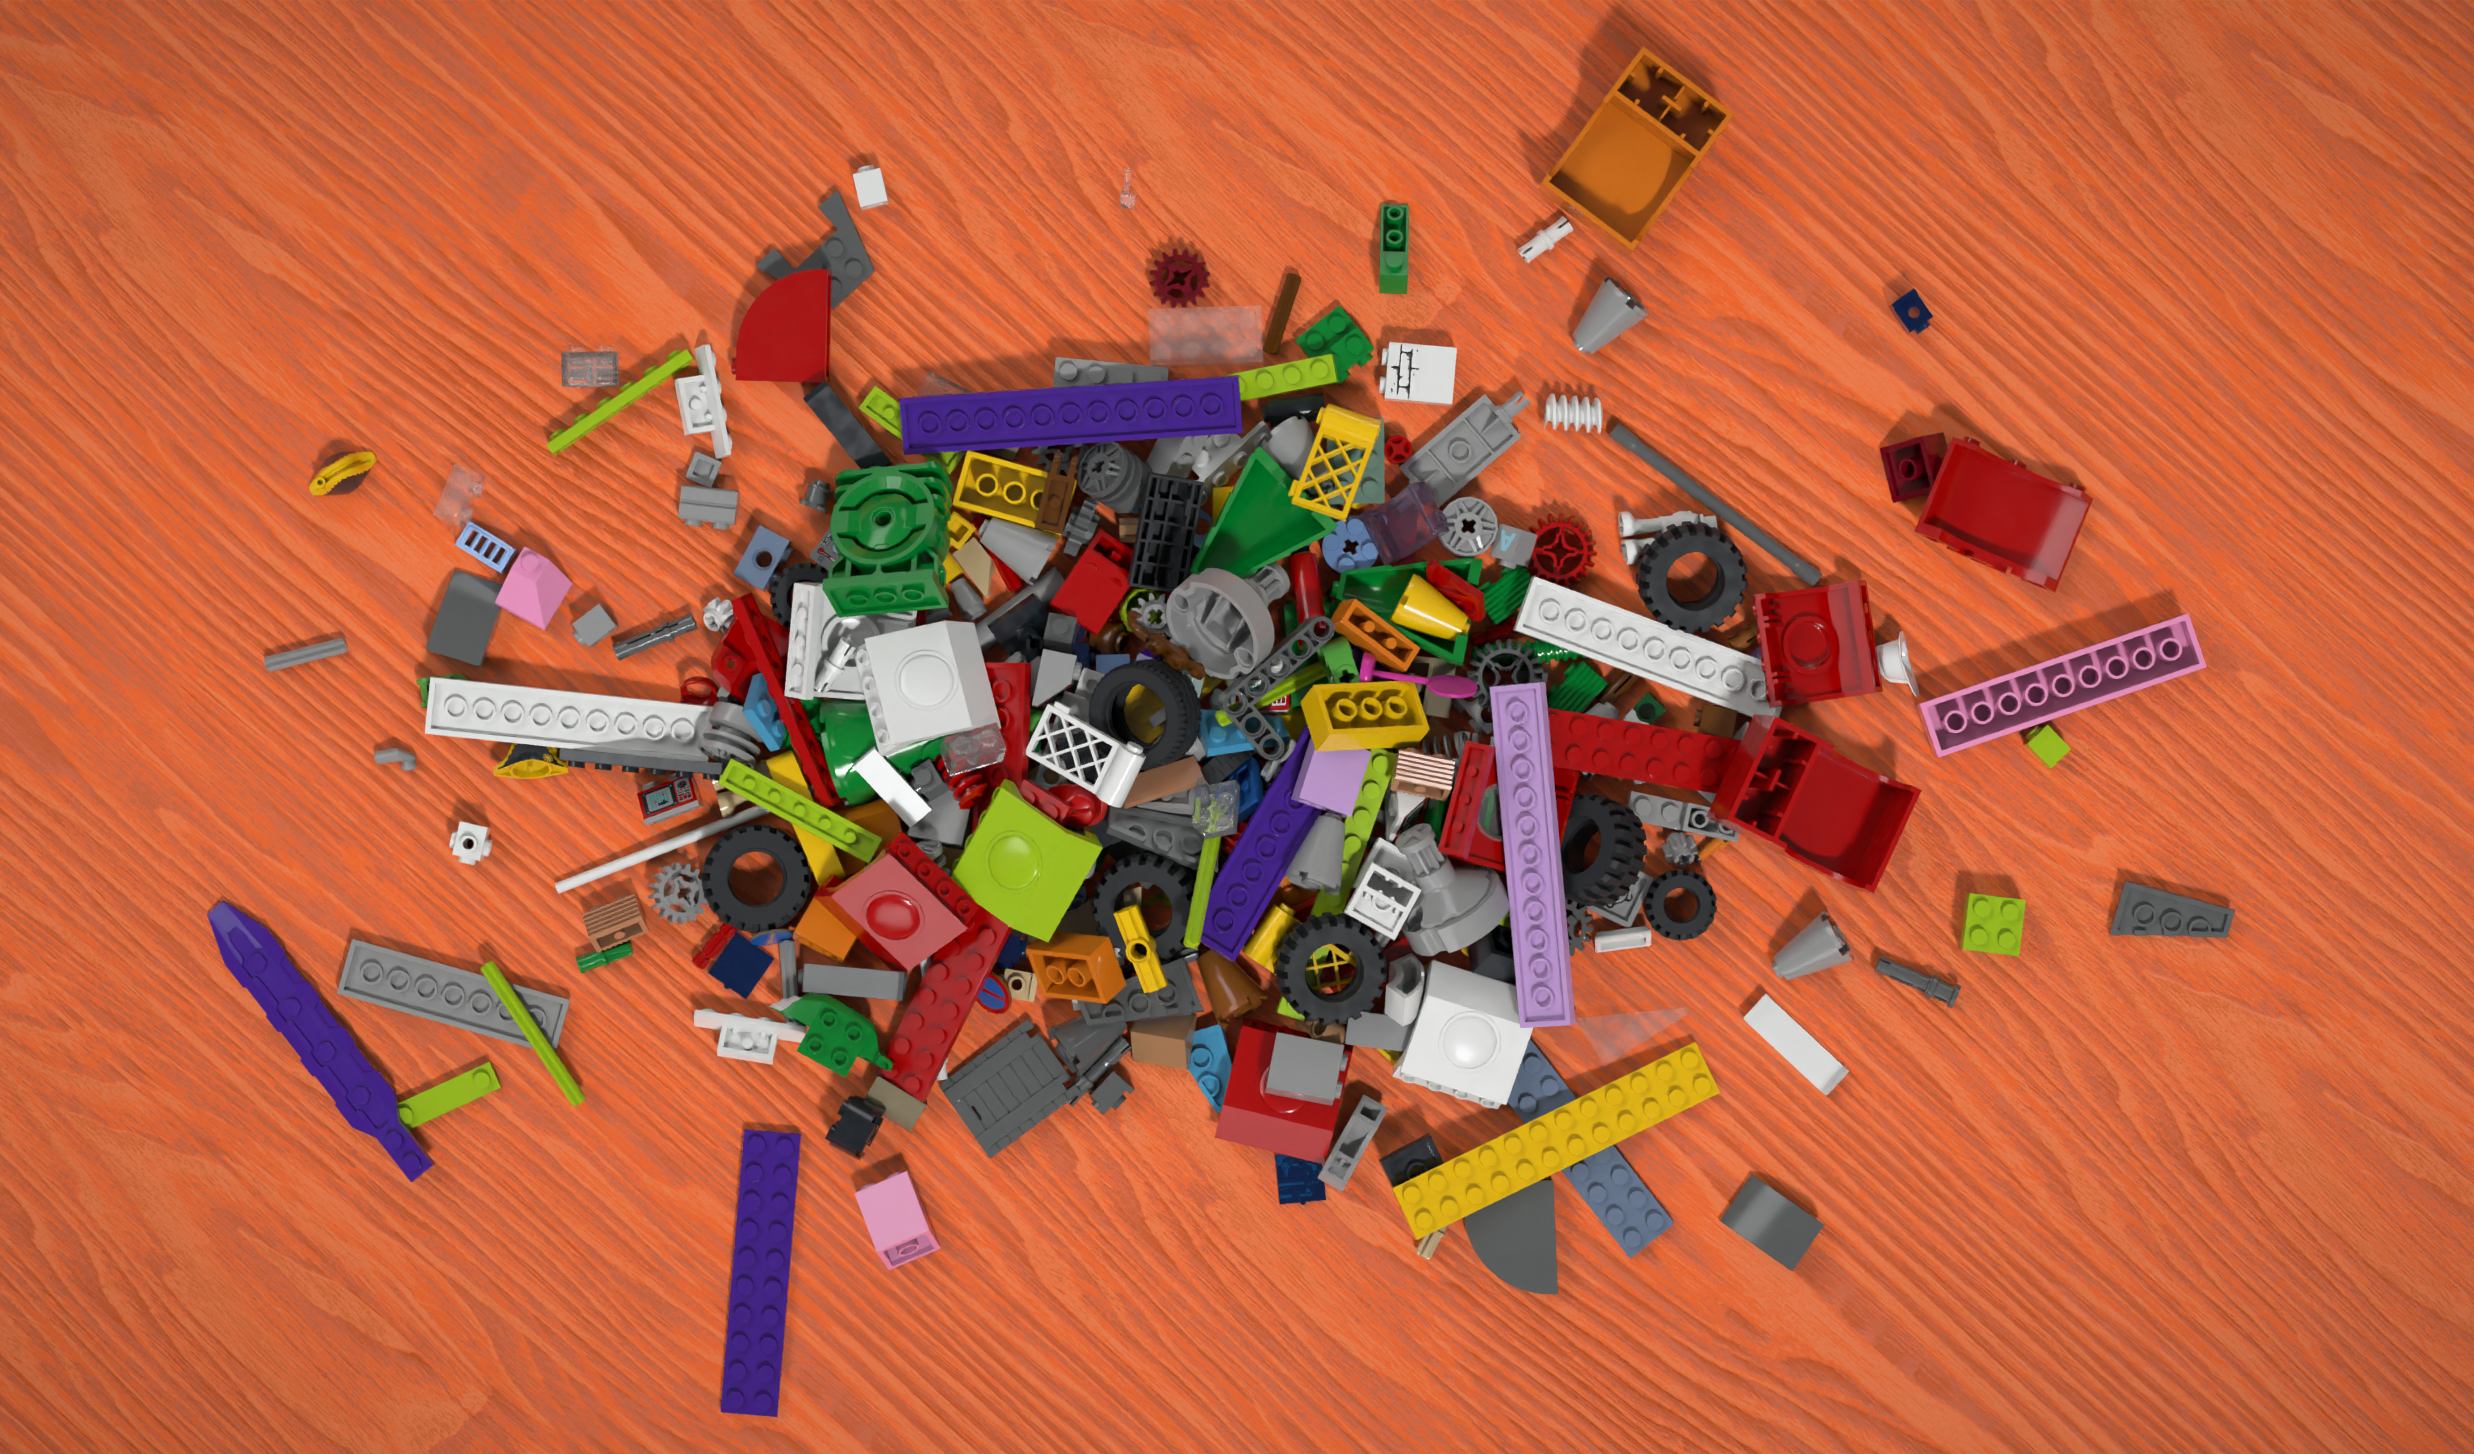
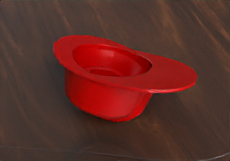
M1078 784L1057 785L1047 790L1074 806L1064 828H1083L1098 824L1107 813L1108 804L1100 800L1096 794Z

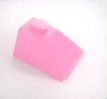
M524 546L510 569L495 604L545 631L570 590L572 582L549 559Z

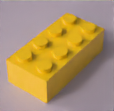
M967 451L952 505L989 517H997L1035 528L1048 472L974 451ZM1075 481V485H1074V489H1073V494H1072V498H1071V502H1070V506H1069V510H1068L1066 522H1067V519H1068L1069 511H1070L1071 504H1072V501H1073V497H1074V494H1075V490H1076V487H1077V481ZM1050 532V533H1053V534H1055V535H1057V536L1062 537V534Z
M1386 681L1313 685L1300 702L1316 752L1416 747L1430 730L1416 685L1411 682Z

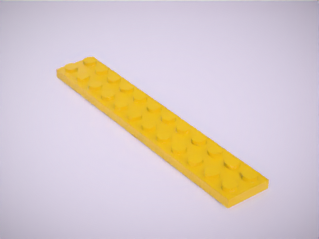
M1693 1042L1414 1177L1391 1190L1415 1240H1418L1719 1094L1720 1091L1696 1042Z

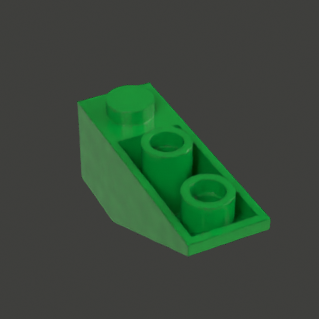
M1381 204L1379 294H1407L1409 205Z

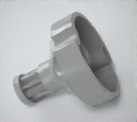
M1275 562L1257 569V573L1252 574L1247 579H1241L1228 571L1217 568H1206L1199 575L1192 574L1171 593L1167 602V623L1178 647L1182 646L1189 652L1190 660L1202 663L1205 667V672L1214 677L1229 680L1235 679L1241 673H1250L1268 657L1273 648L1274 626L1268 611V605L1274 599L1281 598L1289 591V577L1286 571Z
M1429 824L1415 825L1404 831L1396 840L1399 852L1406 855L1413 868L1412 875L1418 885L1417 888L1421 889L1401 930L1412 950L1423 956H1434L1440 951L1451 953L1476 942L1492 931L1502 921L1510 908L1508 892L1497 872L1492 868L1479 865L1474 867H1453L1448 856L1438 852V845L1434 840L1435 832Z

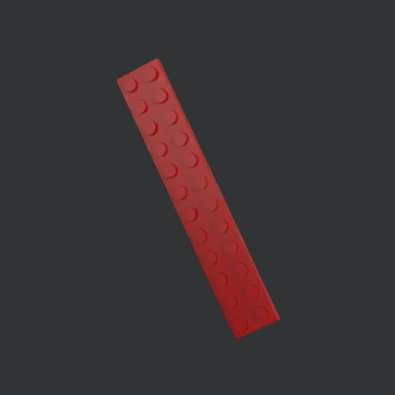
M1024 779L1019 788V792L1024 800L1064 827L1074 806L1029 779ZM982 906L967 923L966 927L968 929L936 952L885 1053L893 1062L891 1071L878 1067L875 1073L876 1077L878 1075L883 1077L891 1084L923 1103L1013 929Z

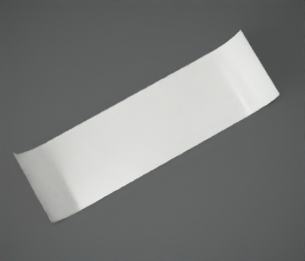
M1767 994L1744 1016L1743 1019L1826 1096L1849 1072Z

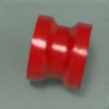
M1401 435L1392 436L1384 446L1385 458L1392 464H1403L1412 454L1411 442Z

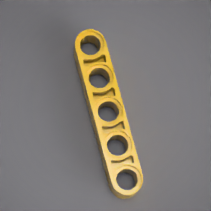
M792 750L765 761L773 781L814 802ZM792 823L819 888L830 875H836L840 880L846 878L833 845Z

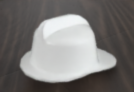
M1900 631L1899 639L1876 647L1880 674L1890 682L1909 684L1913 694L1918 698L1919 689L1909 660L1904 633Z

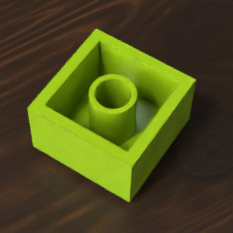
M1965 893L1959 949L2019 956L2026 900Z

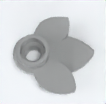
M1291 739L1279 758L1268 760L1260 775L1266 778L1265 781L1267 783L1272 779L1274 780L1282 766V762L1294 751L1296 747L1294 739Z

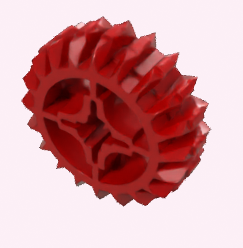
M1563 513L1558 515V522H1554L1552 514H1549L1547 516L1549 524L1545 525L1544 521L1539 518L1537 520V524L1540 527L1539 530L1534 526L1528 528L1531 533L1538 536L1530 558L1532 566H1529L1526 570L1528 573H1531L1535 569L1538 572L1535 577L1540 578L1543 576L1546 581L1550 582L1552 580L1557 585H1559V581H1563L1564 587L1569 589V579L1572 578L1574 583L1578 585L1581 583L1577 576L1578 573L1584 577L1589 575L1584 566L1594 567L1595 563L1587 559L1588 556H1597L1596 551H1588V547L1596 545V541H1586L1585 538L1590 536L1592 532L1587 530L1582 534L1580 529L1585 524L1583 521L1575 527L1572 525L1575 520L1574 516L1571 515L1568 523L1563 522ZM1556 529L1553 544L1536 546L1539 537L1543 533ZM1564 529L1577 537L1582 549L1570 547L1566 544ZM1560 537L1561 548L1573 553H1567L1566 556L1562 555V559L1559 560V565L1557 566L1556 554L1544 550H1551L1552 547L1556 548L1555 544L1559 543ZM1536 554L1548 556L1552 560L1553 574L1540 566ZM1581 557L1576 569L1561 575L1563 562L1566 558Z

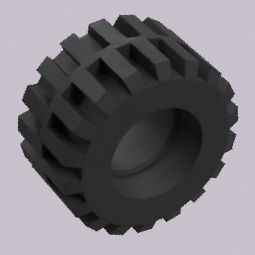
M811 562L796 563L782 570L783 572L776 577L774 586L771 587L770 591L772 592L770 604L778 621L788 629H790L792 613L790 594L794 588V583L806 581L823 583V579H828L829 572L823 566Z
M1668 871L1658 876L1650 885L1644 904L1646 918L1652 925V928L1666 938L1680 941L1694 939L1704 933L1715 919L1714 915L1717 912L1716 894H1714L1710 883L1693 871ZM1677 888L1689 890L1697 900V910L1694 916L1684 922L1670 919L1664 910L1665 897L1670 891Z

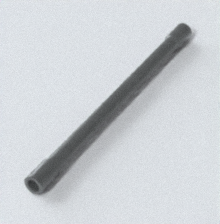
M1620 423L1610 433L1609 437L1626 450L1633 452L1790 568L1795 575L1811 587H1814L1822 576L1820 571L1804 559L1798 558L1660 456Z

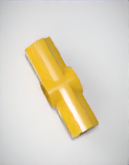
M1138 904L1115 912L1114 916L1126 945V956L1134 965L1144 993H1150L1167 986L1168 981L1156 953V941L1149 935ZM1135 944H1143L1147 949V954H1139L1135 949Z

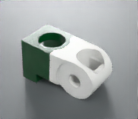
M1647 691L1623 720L1652 725L1667 708Z

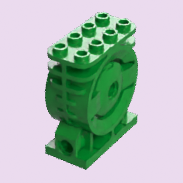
M926 461L918 464L901 463L897 466L887 467L872 466L867 469L857 470L844 469L837 473L835 476L837 488L834 491V499L837 503L833 506L830 529L839 558L829 566L828 579H823L822 589L838 617L948 608L949 597L945 591L946 569L943 562L947 557L950 547V531L947 522L951 519L949 509L952 506L950 494L953 492V483L945 468L936 461ZM858 540L866 550L860 548L854 541Z

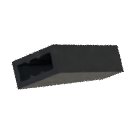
M826 381L822 382L803 398L860 469H867L872 466L887 467L893 464Z

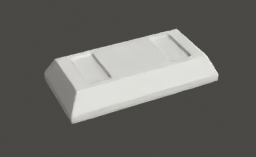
M1647 926L1597 932L1595 936V952L1597 953L1651 945V930Z

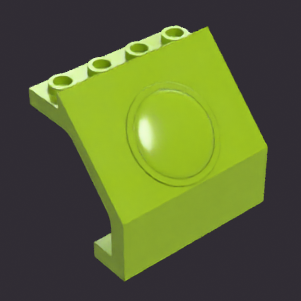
M1004 779L1001 786L995 789L989 807L980 815L976 830L967 838L965 849L960 858L954 861L950 878L976 903L1011 928L1049 942L1103 847L1095 834L1086 831L1084 836L1055 822L1024 800L1014 782Z

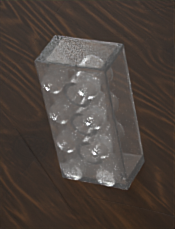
M1261 305L1148 309L1150 366L1179 368L1263 365Z

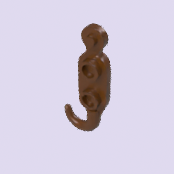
M1132 610L1127 614V622L1130 629L1138 638L1146 642L1148 650L1153 655L1163 657L1175 670H1188L1191 677L1198 680L1206 676L1204 665L1190 660L1191 656L1184 647H1177L1161 632L1152 633L1142 627L1136 620V618H1141L1139 612Z

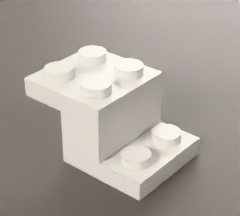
M1378 837L1351 888L1355 889V892L1343 912L1392 940L1396 939L1421 892V889L1417 888L1418 885L1412 875L1413 868L1406 855L1400 853L1393 844Z

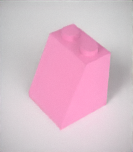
M907 1171L893 1173L887 1177V1180L877 1184H867L861 1188V1191L855 1193L876 1252L888 1270L941 1249L913 1180Z

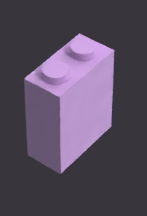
M1311 737L1291 799L1328 813L1336 814L1342 818L1351 817L1372 752L1366 749L1316 752Z

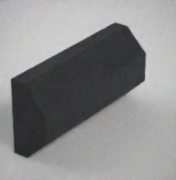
M1147 473L1127 585L1172 593L1187 579L1204 489L1203 482L1159 473Z

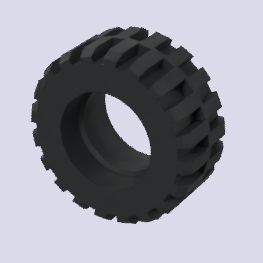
M1683 521L1681 526H1676L1675 524L1667 526V531L1662 534L1658 531L1652 536L1655 540L1650 545L1646 543L1642 549L1644 556L1643 558H1638L1637 562L1639 573L1636 574V583L1639 585L1638 592L1645 606L1657 620L1675 631L1681 629L1684 633L1693 634L1694 630H1699L1703 633L1710 631L1709 627L1712 625H1716L1718 628L1725 624L1723 619L1728 615L1731 618L1737 612L1734 608L1737 603L1742 604L1745 598L1742 592L1748 586V580L1745 578V574L1748 572L1747 566L1742 559L1743 555L1722 531L1716 527L1712 528L1703 522L1693 524L1691 521ZM1701 552L1706 554L1713 560L1717 568V578L1713 588L1707 595L1696 601L1682 602L1674 598L1666 585L1667 574L1672 564L1678 558L1688 553Z
M1580 794L1573 797L1560 848L1564 896L1566 899L1587 906L1603 907L1607 903L1612 904L1618 901L1619 896H1625L1630 891L1629 887L1632 884H1636L1640 878L1637 875L1640 870H1643L1645 865L1643 857L1647 855V845H1644V841L1647 838L1645 830L1641 829L1643 826L1641 820L1631 808L1596 794ZM1600 830L1601 847L1594 863L1585 870L1583 859L1586 846L1592 836Z
M765 824L745 825L735 828L722 836L707 855L702 873L703 893L713 913L725 924L734 927V929L750 933L773 930L790 921L803 907L811 885L810 866L808 865L804 850L802 851L798 845L799 843L787 835L785 831ZM746 853H766L773 857L781 867L783 873L782 888L778 895L766 904H747L741 901L731 889L729 880L731 868L735 861Z
M1145 850L1143 853L1139 851L1131 852L1127 857L1117 860L1098 881L1095 887L1096 893L1092 897L1091 905L1095 906L1092 918L1093 921H1098L1099 926L1096 928L1099 936L1105 934L1106 937H1109L1113 947L1116 946L1120 949L1118 955L1126 958V945L1114 913L1125 908L1124 894L1128 887L1136 882L1152 883L1160 887L1169 897L1173 916L1169 924L1159 930L1148 929V932L1156 941V953L1159 960L1163 957L1165 959L1172 957L1185 946L1184 931L1187 927L1195 887L1193 879L1196 874L1192 869L1187 872L1182 867V864L1148 850ZM1135 944V949L1139 954H1147V949L1143 944Z
M1322 912V916L1316 917L1314 914L1307 916L1306 922L1301 924L1298 921L1292 926L1295 930L1290 935L1285 933L1281 939L1284 942L1282 948L1277 947L1275 956L1278 958V961L1274 963L1277 986L1290 1006L1309 1021H1319L1322 1025L1330 1026L1331 1022H1336L1338 1025L1347 1024V1019L1351 1017L1357 1020L1362 1017L1360 1012L1365 1008L1368 1011L1371 1010L1375 1005L1372 1002L1375 996L1380 998L1383 992L1381 984L1386 982L1387 973L1384 971L1387 963L1386 957L1382 954L1383 949L1374 935L1356 919L1349 918L1345 914L1333 915L1331 912ZM1328 944L1344 945L1351 950L1356 960V968L1351 982L1340 991L1323 994L1313 990L1305 978V967L1310 956L1317 949Z

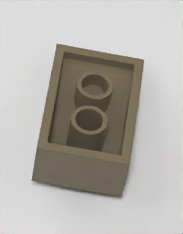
M1415 656L1409 668L1403 674L1427 678L1438 675H1455L1456 665L1447 663L1442 659ZM1415 683L1425 716L1449 718L1451 698L1432 693L1425 684Z

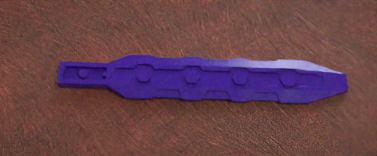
M222 901L210 911L207 916L226 967L241 986L248 989L267 1014L266 1018L276 1031L283 1034L301 1057V1063L308 1072L319 1080L336 1102L335 1106L351 1127L377 1138L410 1182L417 1180L434 1166L435 1162L402 1122L396 1092L379 1070H375L355 1045V1040L344 1026H340L320 1000L321 996L311 983L306 982L286 957V951L268 928L225 901Z

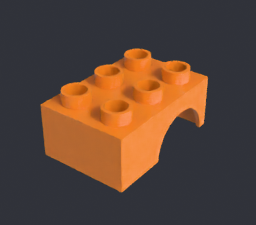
M1643 46L1608 92L1580 134L1541 182L1538 191L1629 258L1729 124L1734 113Z

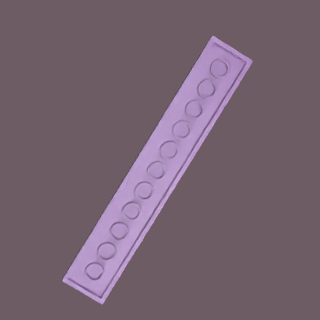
M1545 682L1490 687L1520 1028L1576 1024L1546 684Z

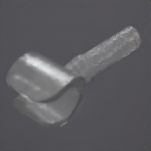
M1125 168L1120 205L1132 210L1137 194L1129 192L1131 187V169Z

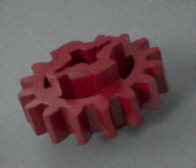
M1175 248L1172 252L1173 256L1169 257L1164 252L1162 253L1163 262L1154 261L1158 269L1157 271L1151 270L1150 275L1156 277V280L1149 282L1150 287H1157L1153 296L1159 297L1161 295L1163 297L1161 300L1163 306L1169 301L1171 302L1172 310H1175L1177 304H1181L1183 310H1186L1188 302H1191L1194 306L1197 305L1195 299L1197 296L1205 298V294L1201 290L1202 288L1210 287V284L1204 281L1205 278L1210 277V272L1202 271L1206 266V262L1197 263V253L1189 257L1188 249H1184L1183 254L1178 255V251ZM1175 261H1185L1191 265L1184 268L1177 266ZM1166 267L1169 272L1168 280L1161 284V274ZM1179 273L1180 276L1187 275L1184 279L1185 285L1181 286L1179 283L1172 284L1175 280L1174 274ZM1198 275V286L1193 291L1190 286L1191 280ZM1172 291L1181 292L1184 297L1176 298L1168 293Z

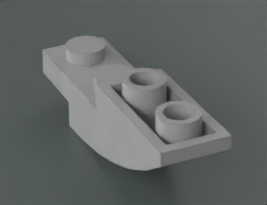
M1635 791L1629 792L1627 807L1634 811L1642 823L1721 840L1738 841L1739 833L1706 817L1710 807Z

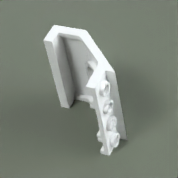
M794 583L784 696L804 700H813V697L865 700L854 652L844 665L845 671L842 675L839 674L827 694H823L822 689L819 692L814 688L815 679L824 666L823 661L826 657L831 656L841 637L846 638V642L850 640L859 647L865 643V638L916 627L917 610L839 618L822 589L823 583Z
M944 620L865 638V643L853 651L880 756H889L914 742L963 731H972L974 738L982 739L1001 729L974 623Z
M1432 960L1424 972L1425 993L1413 1031L1404 1053L1393 1067L1392 1077L1402 1079L1406 1083H1415L1427 1087L1432 1091L1447 1093L1461 1100L1479 1103L1486 1108L1498 1109L1501 1104H1507L1533 1027L1520 1028L1517 987Z

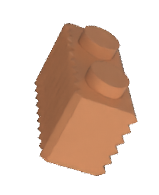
M1414 748L1399 749L1394 761L1391 790L1446 801L1452 788L1455 761L1448 759L1442 754L1430 756L1421 754Z
M635 893L619 896L614 902L604 906H594L589 912L582 914L588 937L596 952L599 953L602 950L606 951L607 948L617 946V944H622V942H627L649 932L641 904Z

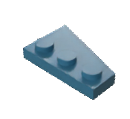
M1200 709L1202 720L1198 736L1207 757L1254 750L1233 723L1224 727L1220 726L1215 718L1217 711ZM1262 715L1280 736L1284 745L1289 744L1290 736L1282 717ZM1250 717L1246 720V731L1255 730L1258 724L1256 717ZM1273 738L1267 739L1263 744V748L1275 746V741Z
M1217 1024L1194 1031L1188 1070L1197 1081L1199 1088L1217 1113H1220L1233 1059L1223 1026L1220 1027Z

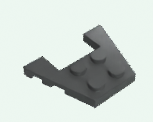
M837 191L821 204L818 209L838 230L805 261L794 269L774 248L756 265L760 270L778 280L800 271L831 269V309L833 310L875 272L845 204Z

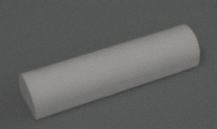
M1055 567L1037 579L1033 586L1029 585L975 625L982 655L999 644L987 625L1027 596L1034 593L1045 609L1050 606V602L1065 582Z

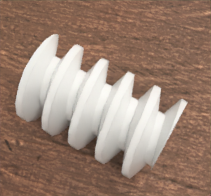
M1555 394L1549 395L1545 404L1544 429L1548 421H1551L1553 430H1556L1559 423L1562 422L1564 431H1567L1570 424L1574 423L1576 432H1579L1582 424H1585L1587 433H1590L1593 425H1596L1598 434L1601 433L1603 406H1601L1600 398L1595 397L1592 405H1590L1589 398L1585 396L1581 404H1579L1577 396L1574 395L1569 403L1567 402L1566 395H1561L1558 402H1556Z

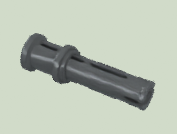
M1883 955L1880 956L1874 970L1876 973L1890 977L1923 992L1927 999L1932 997L1946 1003L1950 1009L1953 1007L1961 989V985H1951L1940 980L1937 975H1931L1930 977Z

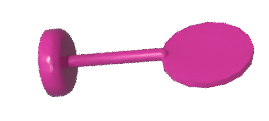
M1365 652L1363 655L1359 683L1373 682L1374 677L1425 684L1432 693L1448 698L1470 697L1475 695L1478 689L1477 684L1472 680L1456 675H1438L1427 678L1375 670L1376 658L1374 654Z

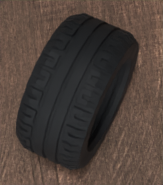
M1143 659L1120 665L1106 673L1094 688L1089 707L1090 725L1127 745L1128 742H1133L1143 748V753L1146 755L1140 770L1153 769L1172 763L1184 756L1190 750V747L1194 745L1202 720L1200 700L1190 679L1180 669H1173L1166 661ZM1137 684L1148 687L1155 692L1165 707L1167 719L1165 730L1158 742L1153 745L1139 740L1132 734L1125 720L1124 706L1126 697ZM1104 741L1098 742L1099 748L1108 756L1113 746Z

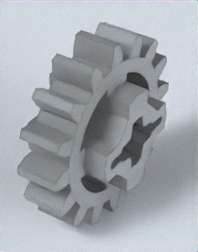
M673 863L671 867L669 865L663 866L661 868L662 873H655L653 875L657 883L649 884V887L654 889V893L648 895V898L655 899L656 902L651 906L652 910L659 908L658 917L665 918L668 916L667 923L669 924L677 921L678 925L686 924L687 920L689 922L697 920L695 914L699 915L705 912L701 904H708L707 899L704 898L702 878L699 879L697 877L700 870L694 869L690 871V864H683L681 866L680 863ZM681 876L685 877L689 881H684ZM669 906H674L676 911L671 909Z

